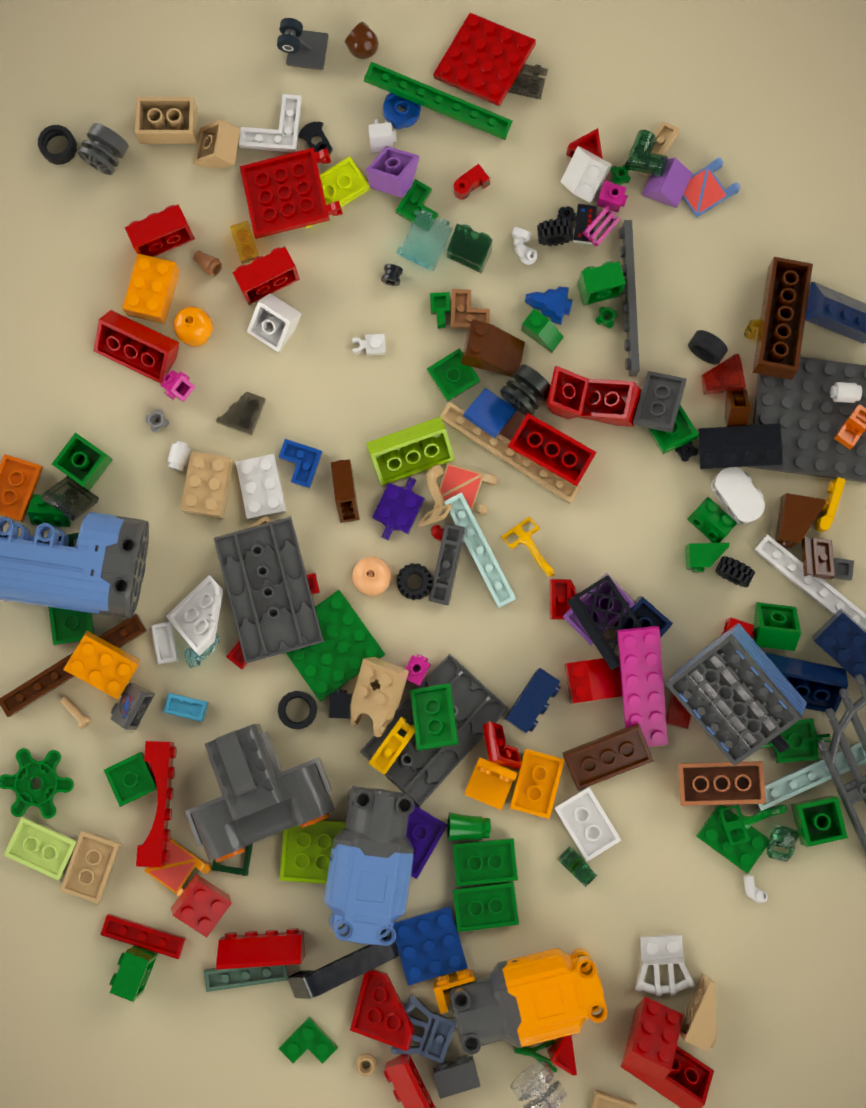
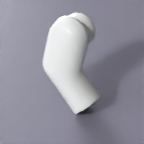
M754 875L743 876L746 896L756 903L766 902L768 895L765 891L755 887Z

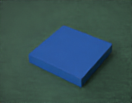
M485 388L465 411L463 417L496 438L517 410Z

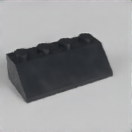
M780 423L698 428L700 469L783 464Z

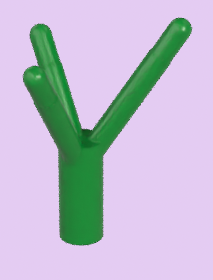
M555 1040L548 1041L534 1048L515 1047L514 1053L533 1057L554 1073L557 1072V1069L552 1066L553 1063H551L550 1059L536 1053V1051L555 1044Z

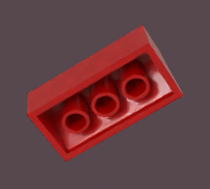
M110 310L98 321L93 351L162 384L164 377L169 373L177 358L180 342Z
M529 413L525 416L508 445V448L576 487L597 453Z
M299 928L286 929V932L278 933L276 929L267 930L266 934H258L257 931L245 932V935L238 936L237 932L225 933L218 942L216 970L301 964L305 958L304 931H299Z
M679 1046L676 1048L672 1071L662 1081L627 1064L621 1063L620 1066L680 1108H702L705 1105L714 1074L713 1069Z
M401 1054L386 1062L384 1075L388 1083H393L395 1088L393 1093L398 1103L402 1102L404 1108H436L410 1054Z

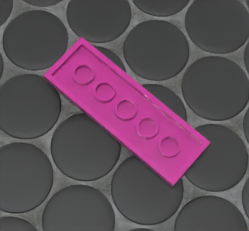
M658 626L617 630L625 728L639 723L648 747L668 745L660 629Z

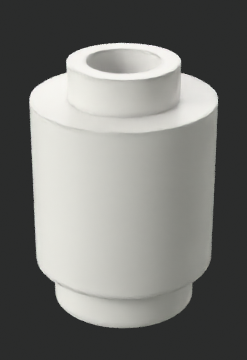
M836 382L830 389V397L833 398L834 402L855 403V401H860L862 396V387L856 383Z
M177 441L176 444L171 445L167 461L169 463L168 468L184 471L191 452V448H188L187 443Z

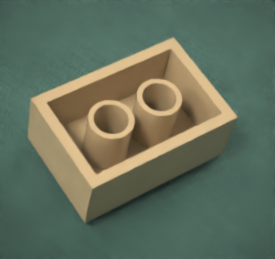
M136 97L135 135L140 144H197L198 107L194 97Z
M191 451L180 510L186 514L224 519L234 465L233 460L230 457Z

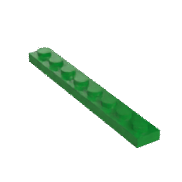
M373 62L370 63L364 77V82L503 140L506 139L513 122L508 118Z

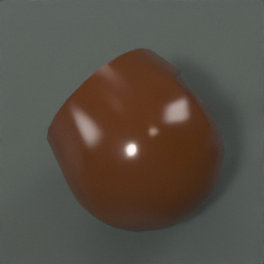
M363 21L350 32L345 40V44L351 54L359 59L372 57L376 53L379 44L376 34Z

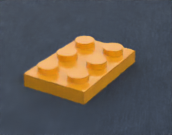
M525 748L510 809L550 819L565 759Z

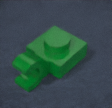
M449 292L430 293L431 314H437V328H445V314L450 313Z

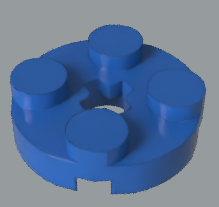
M389 93L383 103V116L388 123L391 122L394 129L408 128L418 121L421 105ZM398 107H405V112L398 111Z

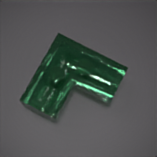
M640 130L637 133L625 162V169L662 176L668 162V157L651 153L656 143V136L652 132Z

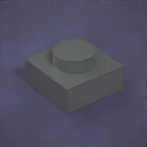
M833 558L835 577L833 579L851 581L854 560Z

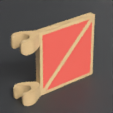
M447 463L439 490L444 501L462 492L471 511L486 515L488 507L477 504L476 500L482 482L495 486L497 484V477Z

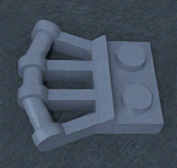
M412 994L404 1009L412 1024L425 1028L423 1036L413 1033L412 1040L419 1042L420 1045L410 1046L408 1051L391 1047V1053L419 1054L443 1063L456 1026L455 1020L437 1014V1012H432ZM416 1006L429 1018L428 1022L411 1016L409 1013Z

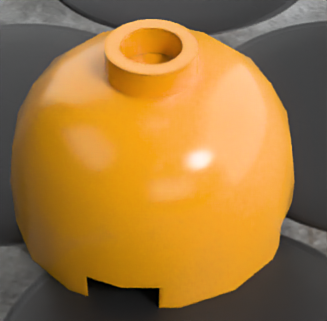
M195 306L186 307L175 316L173 322L174 332L181 342L191 347H196L208 341L207 339L213 332V322L208 313L203 309Z

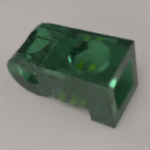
M570 846L557 858L585 887L597 877L590 866Z

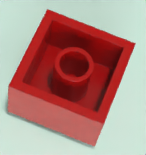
M196 874L171 909L172 915L207 938L232 902L227 893Z

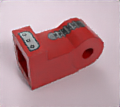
M479 163L454 182V195L456 198L464 200L469 197L470 192L480 185L483 189L490 185V178Z

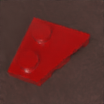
M571 579L550 580V620H566L563 615L571 608L567 599L577 594Z

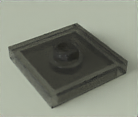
M67 476L45 491L41 499L74 521L98 503L99 497Z

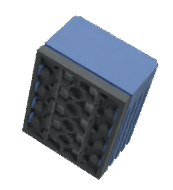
M739 623L681 666L666 684L733 766L739 764L769 741L780 753L785 752L790 745L781 736V733L802 718L807 704Z

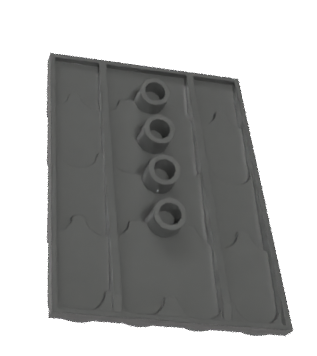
M291 516L214 537L245 664L324 642Z
M451 654L438 665L418 688L451 684L459 745L418 751L416 735L414 734L385 774L403 793L411 794V799H413L414 804L418 807L424 803L483 738L482 726L490 721L496 723L509 709ZM411 696L395 712L394 719L387 726L383 736H373L361 749L360 753L369 761L401 717L405 718L406 722L411 726L414 725ZM400 729L398 734L404 738L407 732Z

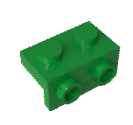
M33 494L27 511L31 524L39 526L40 524L48 523L56 527H70L71 520L69 516L74 500L72 496Z
M709 497L687 518L712 543H720L737 524Z

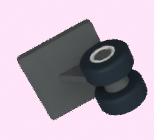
M294 18L282 19L279 27L282 35L278 37L277 47L279 50L288 53L287 66L323 70L329 38L328 33L303 30V25L300 21Z

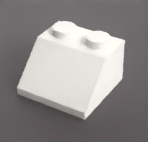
M578 146L560 182L574 195L591 203L595 199L612 164Z
M269 293L258 301L247 332L279 353L295 331L302 313Z

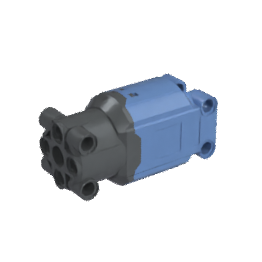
M352 786L347 794L349 805L345 828L333 838L324 895V902L332 911L329 917V925L339 940L388 946L396 939V932L393 929L394 921L406 913L415 850L406 837L409 814L412 813L415 807L414 801L411 799V794ZM389 931H390V936H389L388 938H386V939H381V938L387 936V934H388Z

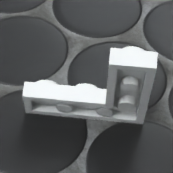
M282 95L279 130L241 127L239 147L243 149L297 152L302 96Z

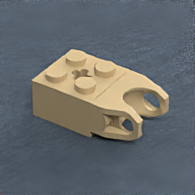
M376 657L363 659L350 704V725L353 727L359 726L368 714L373 720L374 736H383L387 726L394 719L396 709L399 707L409 670Z

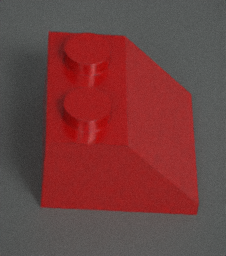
M555 366L547 405L552 414L567 420L582 416L589 379Z

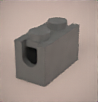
M463 1055L457 1057L454 1062L448 1063V1061H443V1063H438L433 1068V1076L440 1099L481 1087L473 1056Z

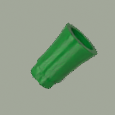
M449 812L447 826L448 841L490 838V818Z

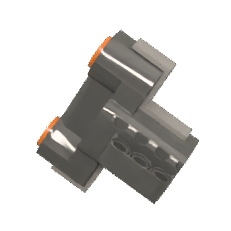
M252 724L204 744L223 796L186 810L185 813L197 845L203 844L208 860L215 859L217 863L244 852V847L298 825L304 828L330 817L329 813L334 811L335 807L329 794L333 790L320 757L282 772L268 732L263 733L260 724Z

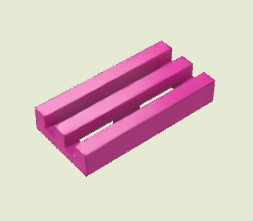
M608 205L603 208L583 232L595 247L603 241L620 221L619 217L614 216L615 213L613 211L610 212ZM606 214V215H607L606 219L600 224V226H599V227L594 231V233L591 235L589 232H590V231L594 228V226L600 221V219ZM611 220L612 222L610 223V225L604 230V232L598 237V239L595 240L594 238Z

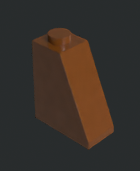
M348 459L331 462L335 502L340 523L360 520L351 461Z
M790 493L781 496L775 541L781 543V546L785 548H793V546L799 544L826 504V500Z

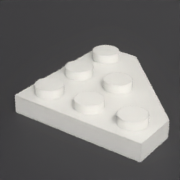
M210 575L166 616L198 655H201L215 642L223 589Z

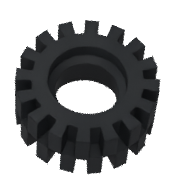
M549 219V221L545 220L537 225L539 244L558 246V244L563 245L573 240L572 222L569 219Z
M722 556L715 570L723 579H727L729 582L745 588L749 586L755 574L751 567L727 556Z
M418 563L405 565L397 575L396 583L398 590L407 599L420 600L424 596L426 597L432 587L430 571ZM412 574H417L422 578V585L418 589H411L407 585V578Z

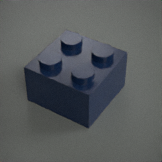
M637 597L631 611L642 627L658 626L661 638L673 623L644 597ZM622 616L620 627L632 629V618Z

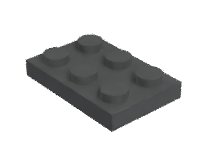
M648 371L633 425L672 433L687 378Z

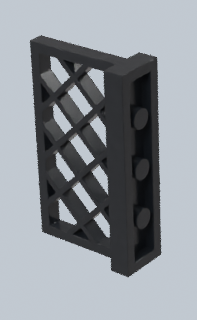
M607 574L581 592L568 598L567 602L612 671L620 664L615 654V647L618 644L617 630L626 629L620 627L622 616L632 618V629L635 628V625L637 628H642V626ZM608 581L611 586L610 595L598 593L600 584ZM613 590H614L615 594L617 595V597L612 596V595H613ZM586 593L595 595L593 605H584L580 597ZM597 596L609 598L607 609L595 607ZM611 599L621 601V612L609 610ZM586 608L591 609V614H589ZM594 610L606 612L603 623L593 620ZM608 613L620 615L618 626L606 624ZM597 625L602 626V631H600ZM605 627L617 629L614 640L604 637ZM608 642L613 643V648H611Z

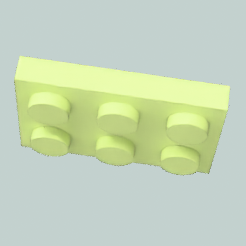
M21 817L4 856L59 881L62 879L70 862L77 841L31 819Z

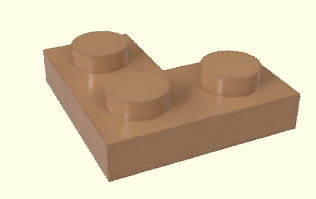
M452 289L450 329H468L473 319L490 324V309L471 308V290Z

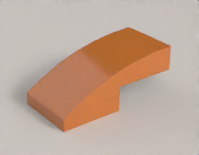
M859 404L834 437L835 440L849 450L854 447L862 433L866 430V408Z

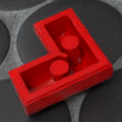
M491 721L485 723L482 728L489 762L514 770L521 768L518 748L506 744L503 726Z

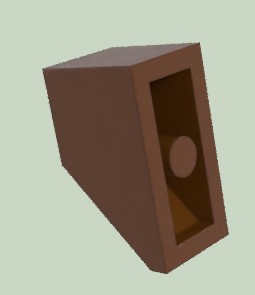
M727 387L724 416L726 427L747 425L751 412L747 389Z

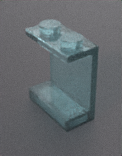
M424 209L421 212L415 210L414 214H416L414 222L403 246H399L396 254L434 271L453 228L449 226L450 222L439 217V220L431 218L432 213Z

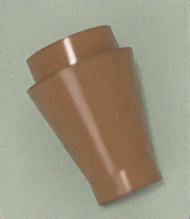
M200 250L193 256V260L208 275L216 276L222 269V263L216 257L205 254Z

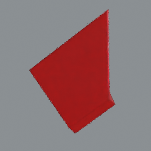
M598 128L568 145L566 155L571 158L579 146L603 159Z
M572 1035L557 1038L555 1044L547 1051L551 1063L573 1076L577 1075Z

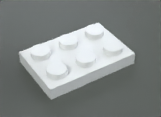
M275 454L237 461L236 467L247 519L251 520L266 515L287 512Z
M590 787L583 789L554 807L586 862L622 841Z

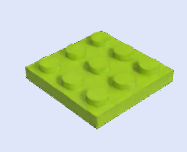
M321 820L304 828L298 825L284 830L280 881L326 884L333 838L345 828L346 822Z

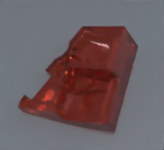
M739 354L733 355L701 376L704 395L746 388Z

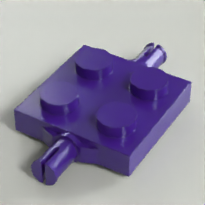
M409 477L405 487L388 483L372 516L374 520L381 522L386 527L381 538L388 541L393 530L409 535L425 501L424 497L412 491L417 481L416 479Z

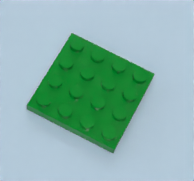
M340 590L315 606L324 642L286 652L320 702L328 697L330 693L335 692V690L357 676L363 659L371 657L380 659L386 655Z

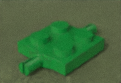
M802 719L781 733V736L790 745L785 752L780 753L770 741L761 748L773 747L776 763L819 760L817 741L831 742V738L823 739L830 737L829 733L817 734L814 719Z

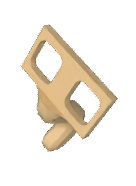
M439 464L432 466L427 472V484L435 500L433 510L425 512L418 524L419 527L445 519L453 506L452 504H444V499L437 486V478L444 473L442 466ZM431 515L428 520L424 521L427 516Z

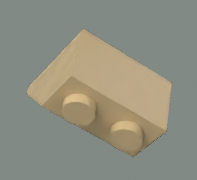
M219 120L200 128L194 164L219 169L233 166L237 159L236 152L241 129L224 120Z

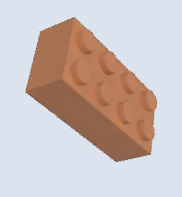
M741 761L736 766H733L731 762L678 763L681 806L766 804L763 761Z

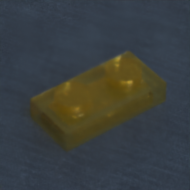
M244 221L229 226L241 263L244 264L259 257L249 222Z

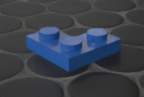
M285 439L279 459L297 464L291 483L310 489L323 452Z

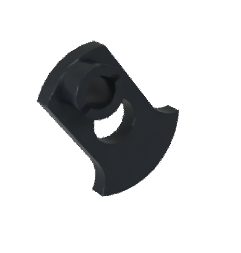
M323 122L308 123L300 130L298 137L305 139L310 148L314 147L315 152H319L321 149H328V153H332L333 148L322 131ZM315 136L322 138V141L317 143V145L311 142Z

